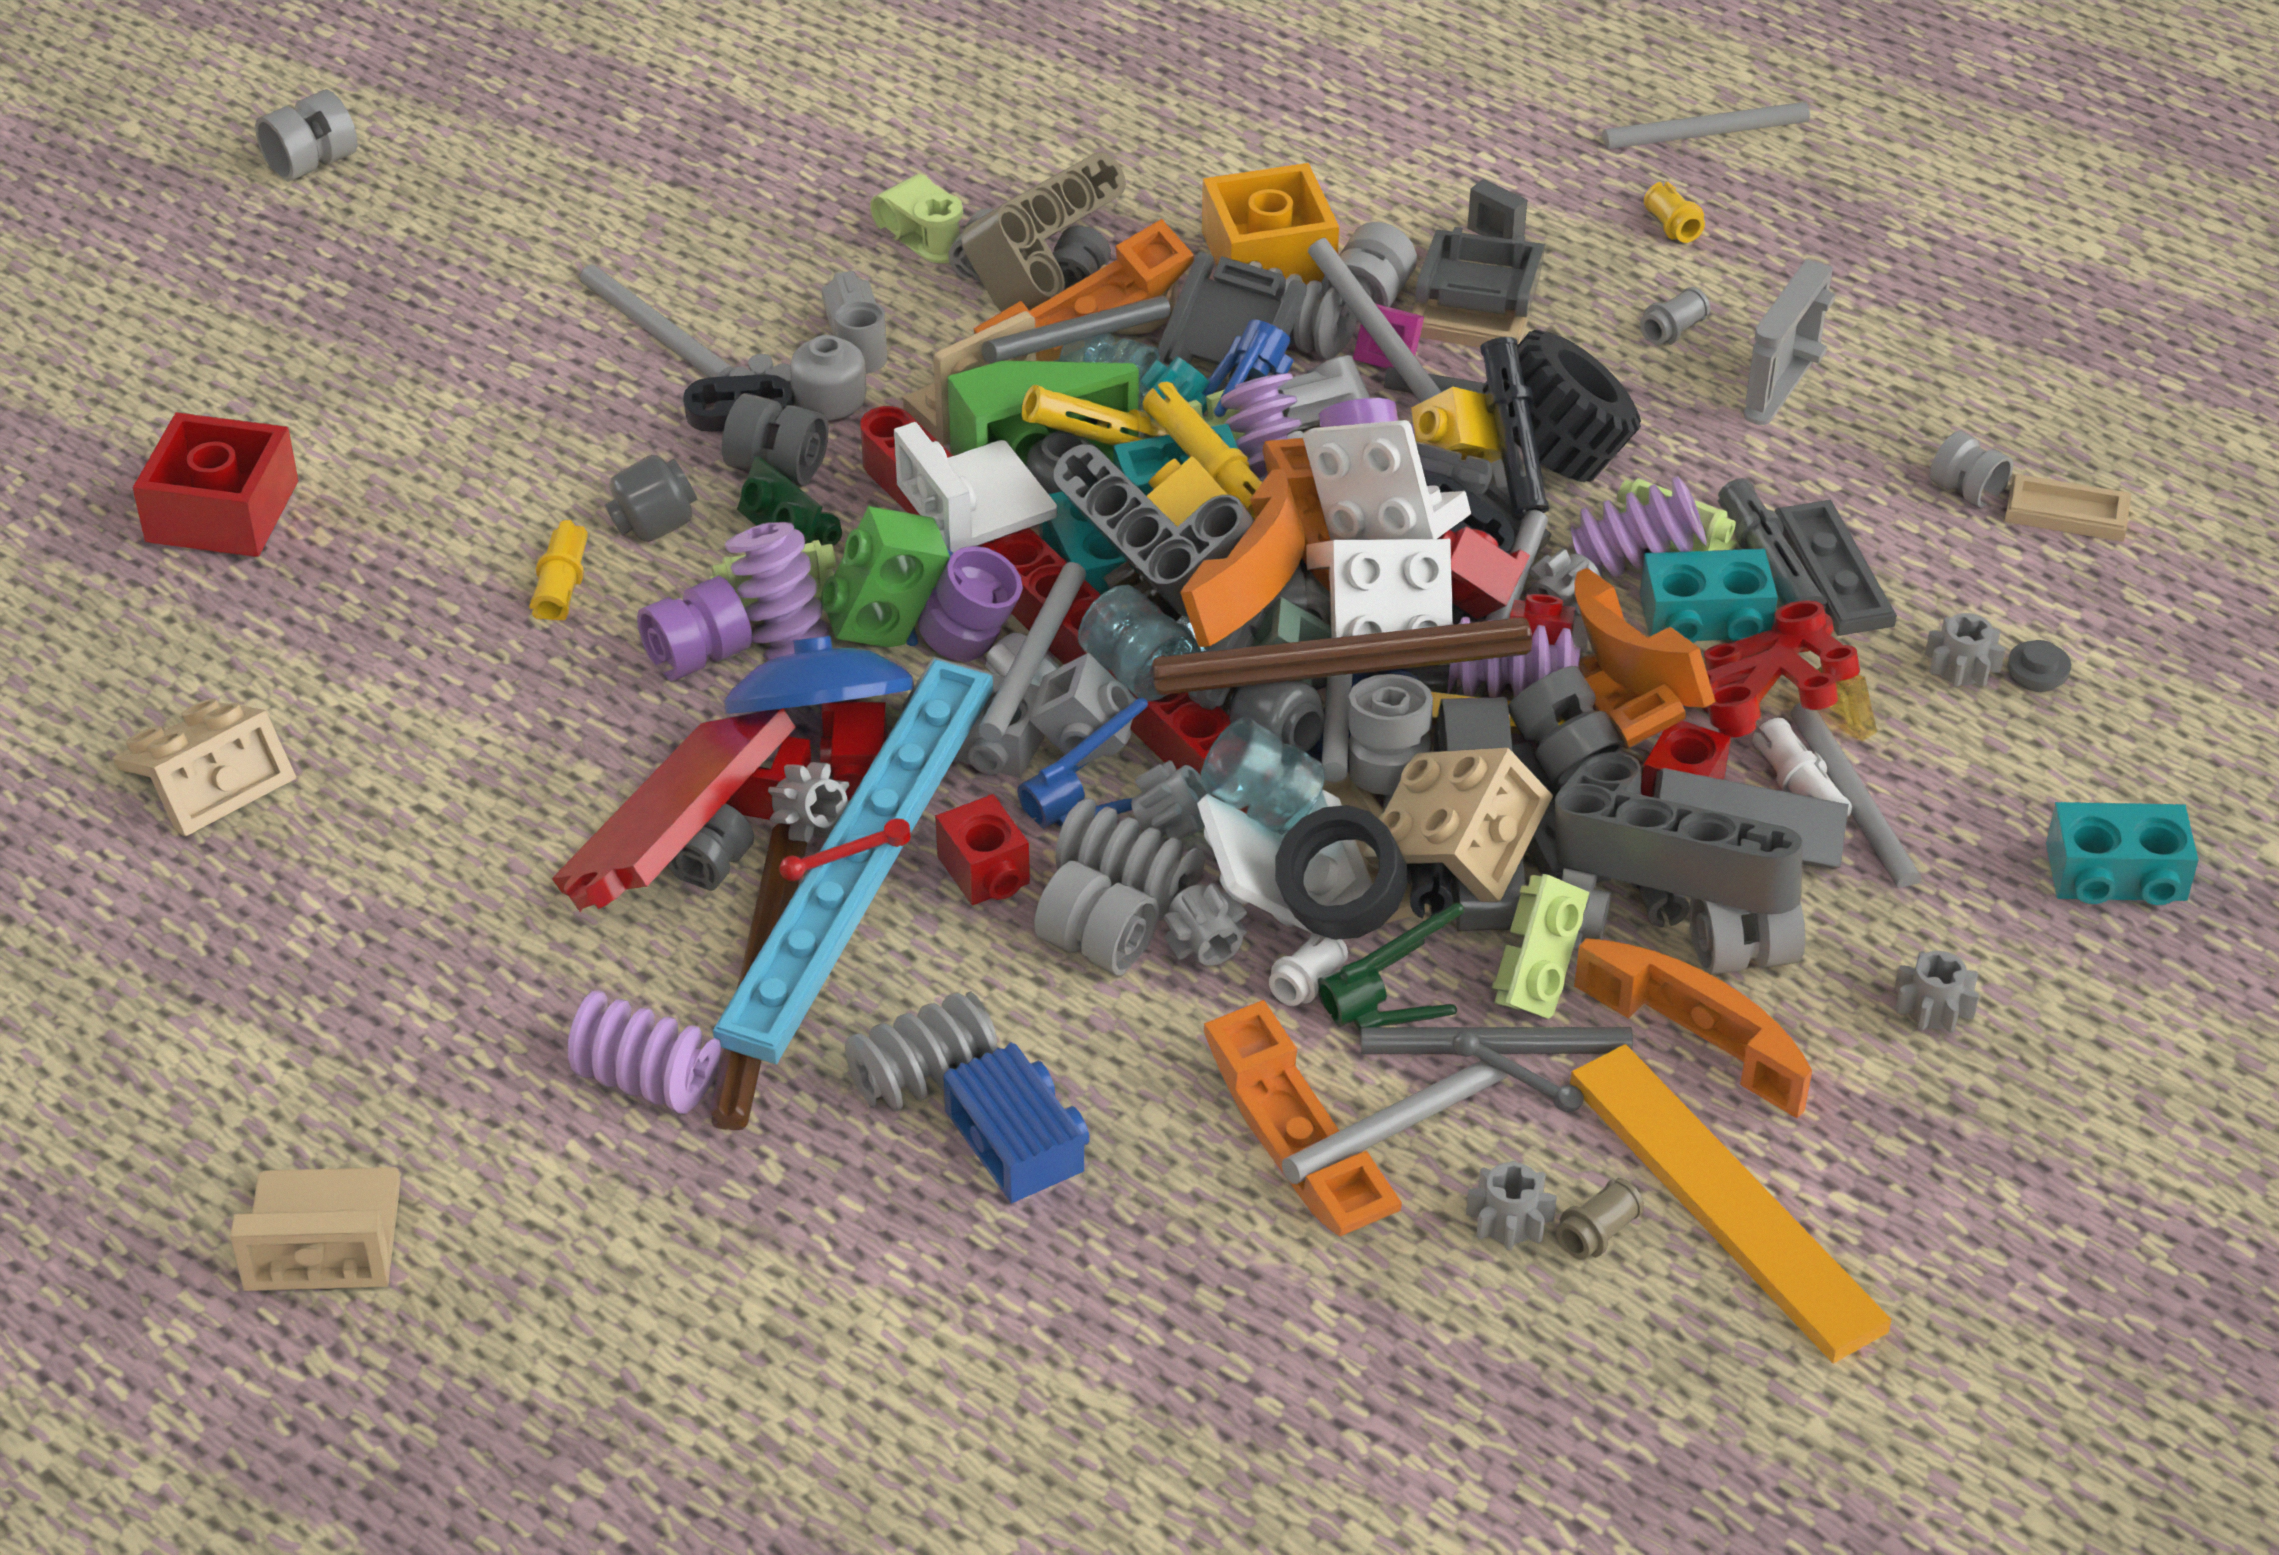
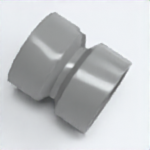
M328 89L297 101L294 109L285 106L257 118L255 123L256 137L266 162L287 182L315 171L319 161L326 165L354 154L358 147L355 127L342 101Z
M1369 222L1358 227L1339 254V257L1373 302L1386 307L1392 305L1417 264V254L1410 239L1404 232L1393 225L1382 222ZM1326 276L1322 280L1323 297L1333 287ZM1342 299V305H1341V306H1344V305H1345V301Z
M1386 674L1363 679L1352 687L1348 703V726L1351 733L1348 744V773L1350 780L1359 788L1371 793L1393 795L1401 781V774L1414 755L1431 752L1432 743L1427 732L1429 729H1432L1433 697L1430 689L1421 681L1408 676Z
M1069 861L1057 870L1042 893L1034 919L1035 933L1040 939L1069 953H1076L1082 949V955L1087 957L1092 964L1114 975L1123 976L1132 966L1131 964L1148 948L1156 929L1159 904L1154 897L1120 883L1112 886L1111 880L1107 875L1078 861Z
M1691 897L1689 920L1692 943L1703 971L1710 975L1743 971L1747 968L1750 959H1753L1761 968L1795 964L1802 960L1806 938L1801 902L1791 911L1771 915Z

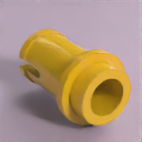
M1666 181L1664 186L1661 182H1657L1648 189L1644 196V206L1664 225L1663 229L1668 238L1689 243L1701 235L1705 227L1704 212L1698 204L1686 201L1676 191V188Z

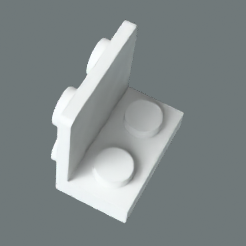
M1407 420L1312 428L1303 434L1330 540L1437 539L1471 514L1465 491L1440 493L1438 486L1426 485L1412 427Z
M917 422L894 429L897 485L921 516L935 519L946 547L953 553L960 548L977 546L1056 518V503L1006 441L999 440L947 458L941 444L938 441L931 442Z
M1450 539L1331 540L1306 545L1307 569H1329L1331 638L1453 625Z
M1320 789L1277 830L1206 794L1197 805L1205 825L1204 837L1214 851L1221 871L1220 882L1225 891L1241 904L1251 903L1271 913L1279 922L1288 927L1296 925L1312 933L1294 917L1281 895L1275 881V856L1284 835L1302 817L1323 807L1342 806L1340 799ZM1356 840L1337 841L1322 848L1309 861L1304 873V886L1308 895L1318 904L1325 906L1349 903L1361 897L1373 885Z

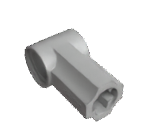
M854 271L835 273L833 280L828 285L822 287L823 305L833 336L849 341L861 350L865 361L866 374L878 371L887 362L885 311L876 303L869 281L859 278Z
M1344 355L1326 361L1310 370L1307 374L1295 376L1292 380L1278 387L1279 394L1297 397L1298 402L1282 411L1283 417L1301 419L1302 425L1292 432L1320 425L1319 413L1324 408L1344 401L1370 398L1351 355Z

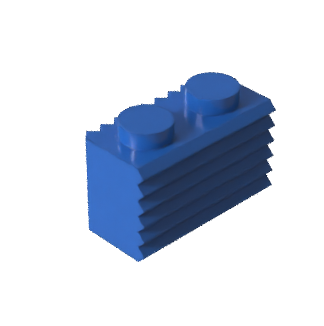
M1010 1042L1005 1049L998 1047L993 1054L985 1053L981 1059L973 1058L968 1065L961 1063L956 1070L949 1068L943 1075L945 1112L1011 1204L1084 1172V1146L1089 1143L1087 1125L1076 1107L1069 1106L1064 1109L1057 1100L1051 1075L1041 1061L1037 1060L1030 1063L1017 1044Z

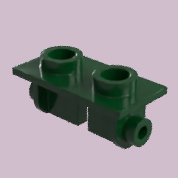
M755 456L748 478L743 484L737 510L756 526L766 523H792L794 529L799 530L804 535L805 544L819 540L821 546L828 544L836 545L842 538L839 518L833 513L822 512L823 506L762 458Z

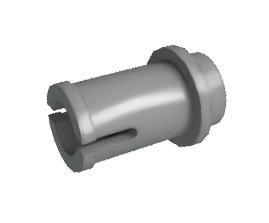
M1688 287L1681 294L1664 304L1660 302L1651 304L1645 309L1640 321L1643 336L1654 345H1661L1665 342L1672 345L1679 340L1682 331L1706 319V316L1710 313L1709 300L1700 289Z

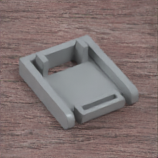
M1806 259L1757 325L1755 331L1756 343L1752 352L1745 401L1747 406L1744 410V418L1747 421L1757 425L1769 424L1813 362L1819 364L1825 356L1827 346L1821 343L1825 314L1835 301L1836 294L1829 291L1833 267Z

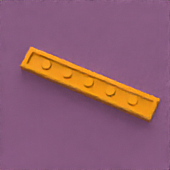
M1626 1044L1571 1071L1570 1085L1576 1086L1582 1092L1585 1102L1832 1363L1889 1333L1892 1319Z

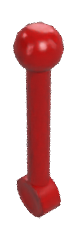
M891 819L885 824L883 831L804 858L787 856L780 863V874L785 880L797 881L803 877L807 870L885 843L895 847L903 846L910 841V825L904 819Z

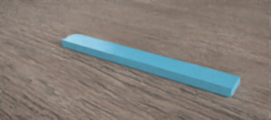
M934 659L820 852L883 831L885 824L895 818L906 820L910 825V832H912L994 691L993 675ZM885 843L808 870L713 1029V1036L716 1039H720L722 1048L769 1063L778 1064L903 846L895 847Z

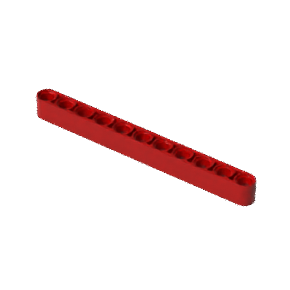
M894 406L873 408L866 412L860 420L863 468L907 513L920 515L897 485L894 429L917 422L931 442L938 440L902 408ZM941 444L947 458L954 456ZM1029 527L977 545V547L989 548L1003 555L1015 566L1021 576L1023 589L1011 614L1030 631L1063 566L1067 562ZM1084 579L1048 650L1063 665L1087 653L1091 654L1117 681L1123 683L1136 699L1143 697L1147 700V707L1133 718L1130 726L1131 731L1164 763L1169 760L1172 761L1176 770L1184 765L1195 769L1205 781L1211 796L1248 815L1254 814L1261 808L1264 802L1265 752L1261 746L1236 730L1230 723V717L1219 706H1216L1213 710L1203 709L1200 704L1189 698V692L1167 695L1157 694L1153 685L1152 663L1155 658L1164 657L1165 655Z

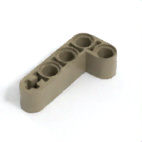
M1103 152L1092 154L1005 202L963 230L962 246L965 254L1000 312L1019 301H1022L1030 311L1064 290L1063 272L1045 240L1108 204L1124 192L1126 186L1124 173L1117 161L1109 154Z

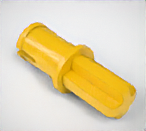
M562 520L559 523V527L553 530L547 553L542 555L536 564V575L539 579L529 605L530 609H534L532 610V615L536 619L566 620L575 584L580 585L582 582L584 569L581 560L588 539V533L584 526H577L572 520Z

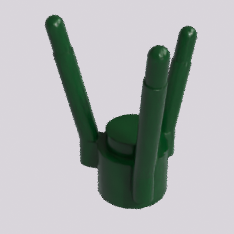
M1454 903L1364 958L1345 965L1340 970L1320 977L1317 981L1319 997L1322 1005L1331 1015L1336 1025L1341 1027L1354 1022L1360 1031L1361 1027L1397 1025L1456 1014L1457 1007L1454 1004L1429 1005L1379 1012L1378 1004L1385 1002L1387 999L1385 985L1379 972L1424 945V938L1462 915L1464 906L1461 903Z

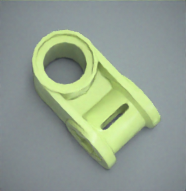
M919 173L877 194L871 199L870 209L878 228L886 227L896 235L893 239L901 241L930 262L950 263L949 250L958 235H960L959 221L963 216L962 201L958 197L947 193L935 185L926 175Z

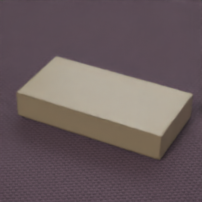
M1429 299L1427 304L1415 302L1412 310L1413 314L1424 316L1420 334L1421 338L1479 348L1484 342L1499 337L1516 338L1519 344L1528 322V316L1527 318L1515 316V310L1506 309L1505 315L1438 306V300Z
M2013 474L2004 522L2124 542L2131 493Z

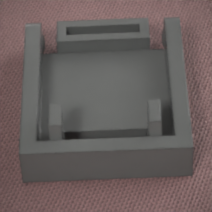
M1454 227L1453 232L1436 229L1418 276L1415 296L1416 303L1427 304L1429 299L1438 300V306L1505 315L1506 309L1515 310V316L1527 318L1540 278L1545 244L1525 241V236L1517 235L1516 240L1462 233L1463 228ZM1459 260H1466V261H1473V262H1481V263H1488V264H1495V265L1510 266V267H1512V268L1500 267V266H1493V265H1485V264H1478V263H1470V262H1463V261H1459Z
M1199 252L1188 274L1151 365L1157 359L1168 367L1176 356L1188 364H1191L1193 358L1219 365L1228 353L1235 336H1242L1249 320L1252 319L1274 325L1289 336L1306 296V284L1293 279L1289 283L1281 301L1286 287L1284 275L1222 256L1213 275L1214 281L1209 279L1214 267V257L1211 254ZM1235 365L1230 372L1229 381L1236 370ZM1247 375V377H1246V379H1245L1244 382L1250 381V380H1253V379H1256V378H1253V377H1250V376ZM1222 381L1214 393L1224 390L1228 383Z

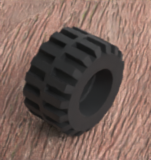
M1542 330L1529 331L1518 344L1517 350L1524 384L1532 389L1534 402L1529 406L1536 446L1539 452V462L1553 472L1569 479L1571 478L1579 482H1591L1641 427L1640 415L1623 385L1595 357L1575 343L1556 334ZM1505 379L1503 380L1509 416L1513 418L1515 417L1509 381ZM1487 381L1482 388L1486 395L1490 393ZM1518 437L1514 438V442L1521 448L1520 439Z

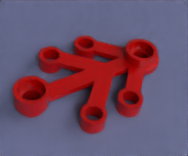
M1805 600L1786 604L1775 612L1776 622L1771 630L1732 643L1718 644L1704 652L1706 672L1715 699V703L1708 706L1710 723L1718 728L1719 733L1731 736V738L1742 737L1752 733L1757 727L1756 721L1761 716L1759 703L1781 675L1798 687L1800 704L1804 709L1821 710L1831 707L1838 702L1836 681L1848 680L1860 673L1858 653L1855 647L1843 645L1831 636L1834 631L1833 621L1828 614H1825L1824 606L1821 603ZM1811 651L1819 656L1822 673L1799 656V652ZM1747 678L1743 684H1730Z

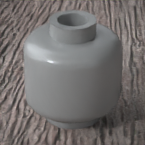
M821 335L802 344L793 353L790 363L792 394L796 406L822 412L827 420L831 421L843 419L854 414L863 405L867 393L865 361L861 350L853 343L833 335Z

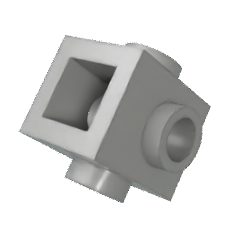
M1087 653L1043 676L1029 721L1052 744L1057 746L1064 754H1067L1121 710H1124L1133 703L1136 698L1123 683L1117 681L1091 654ZM1132 720L1076 765L1080 767L1103 755L1108 757L1120 751L1131 736L1130 726Z

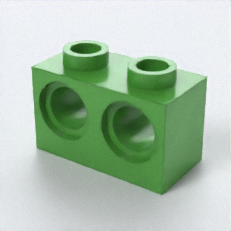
M868 506L858 528L853 529L848 535L845 544V554L834 576H830L826 580L822 590V608L828 615L836 639L889 648L905 645L950 558L934 518Z

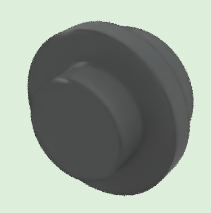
M2034 640L2015 646L2010 652L2007 666L2011 676L2019 685L2031 691L2046 692L2061 686L2067 681L2071 670V660L2065 651L2053 643L2045 640Z

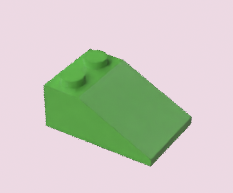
M999 361L948 376L950 453L954 456L999 440H1004L1026 466L1027 454L1033 444L1053 432L1060 431L1042 424L1029 423L1023 420L1022 403L1025 394L1032 385L1042 386L1044 389L1088 400L1126 413L1132 409L1139 410V369L1134 363ZM1069 411L1066 412L1067 417L1094 425L1097 424L1096 419ZM1124 427L1120 428L1122 433L1139 437L1138 431ZM1086 438L1095 444L1113 463L1112 445Z

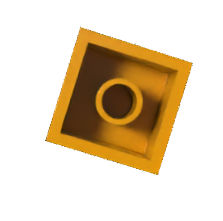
M1309 163L1203 178L1202 234L1214 257L1216 266H1218L1221 256L1245 264L1257 261L1261 263L1265 270L1279 268L1285 279L1291 274H1297L1301 276L1302 282L1306 285L1313 280L1322 283L1325 275L1309 255L1308 249L1319 239L1326 238L1338 254L1339 225Z

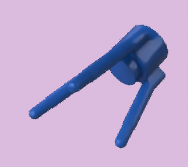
M1255 319L1249 320L1242 336H1235L1228 353L1208 378L1210 384L1202 394L1205 396L1213 394L1234 365L1236 370L1223 391L1221 398L1235 389L1237 384L1243 383L1247 375L1257 379L1268 376L1269 372L1273 375L1288 373L1294 361L1285 354L1290 343V337L1281 329L1267 322ZM1221 398L1214 409V414L1217 417H1223L1228 408H1224L1221 405Z
M1145 698L1136 699L1057 762L1040 770L1038 775L1018 786L1017 793L1023 810L1032 819L1036 818L1034 821L1042 829L1054 823H1057L1062 828L1069 811L1085 798L1083 786L1075 773L1086 764L1080 767L1076 764L1142 712L1148 704ZM1133 798L1097 805L1095 816L1104 807L1115 809L1117 814L1131 811V801Z

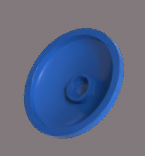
M831 636L793 640V654L776 657L757 666L732 688L724 700L726 714L791 708L914 689L913 676L902 666L872 651L856 648H832Z

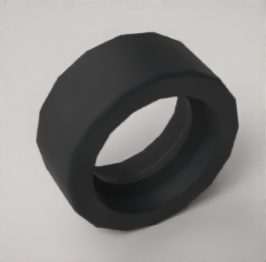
M1349 805L1323 807L1302 817L1284 835L1275 856V881L1294 917L1312 933L1334 940L1359 938L1382 927L1398 910L1407 889V864L1388 826L1371 812ZM1355 839L1369 845L1375 851L1379 860V872L1374 884L1361 897L1344 905L1325 906L1318 904L1308 895L1304 886V873L1309 861L1322 848L1337 841Z

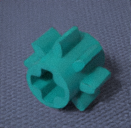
M1178 356L1173 359L1168 367L1156 359L1140 380L1142 386L1149 391L1154 388L1163 400L1166 399V396L1160 391L1158 384L1170 382L1187 402L1197 400L1201 403L1202 415L1207 410L1206 396L1202 393L1210 384V381Z

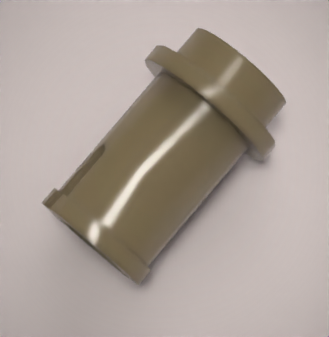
M1623 1178L1611 1179L1601 1191L1581 1207L1572 1206L1562 1213L1560 1224L1556 1228V1236L1561 1247L1579 1260L1586 1259L1589 1255L1595 1258L1601 1256L1608 1247V1240L1631 1220L1638 1218L1643 1213L1644 1201L1642 1196L1629 1181Z

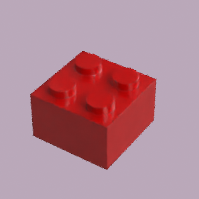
M175 412L132 487L144 541L147 543L259 557L299 482L289 427Z

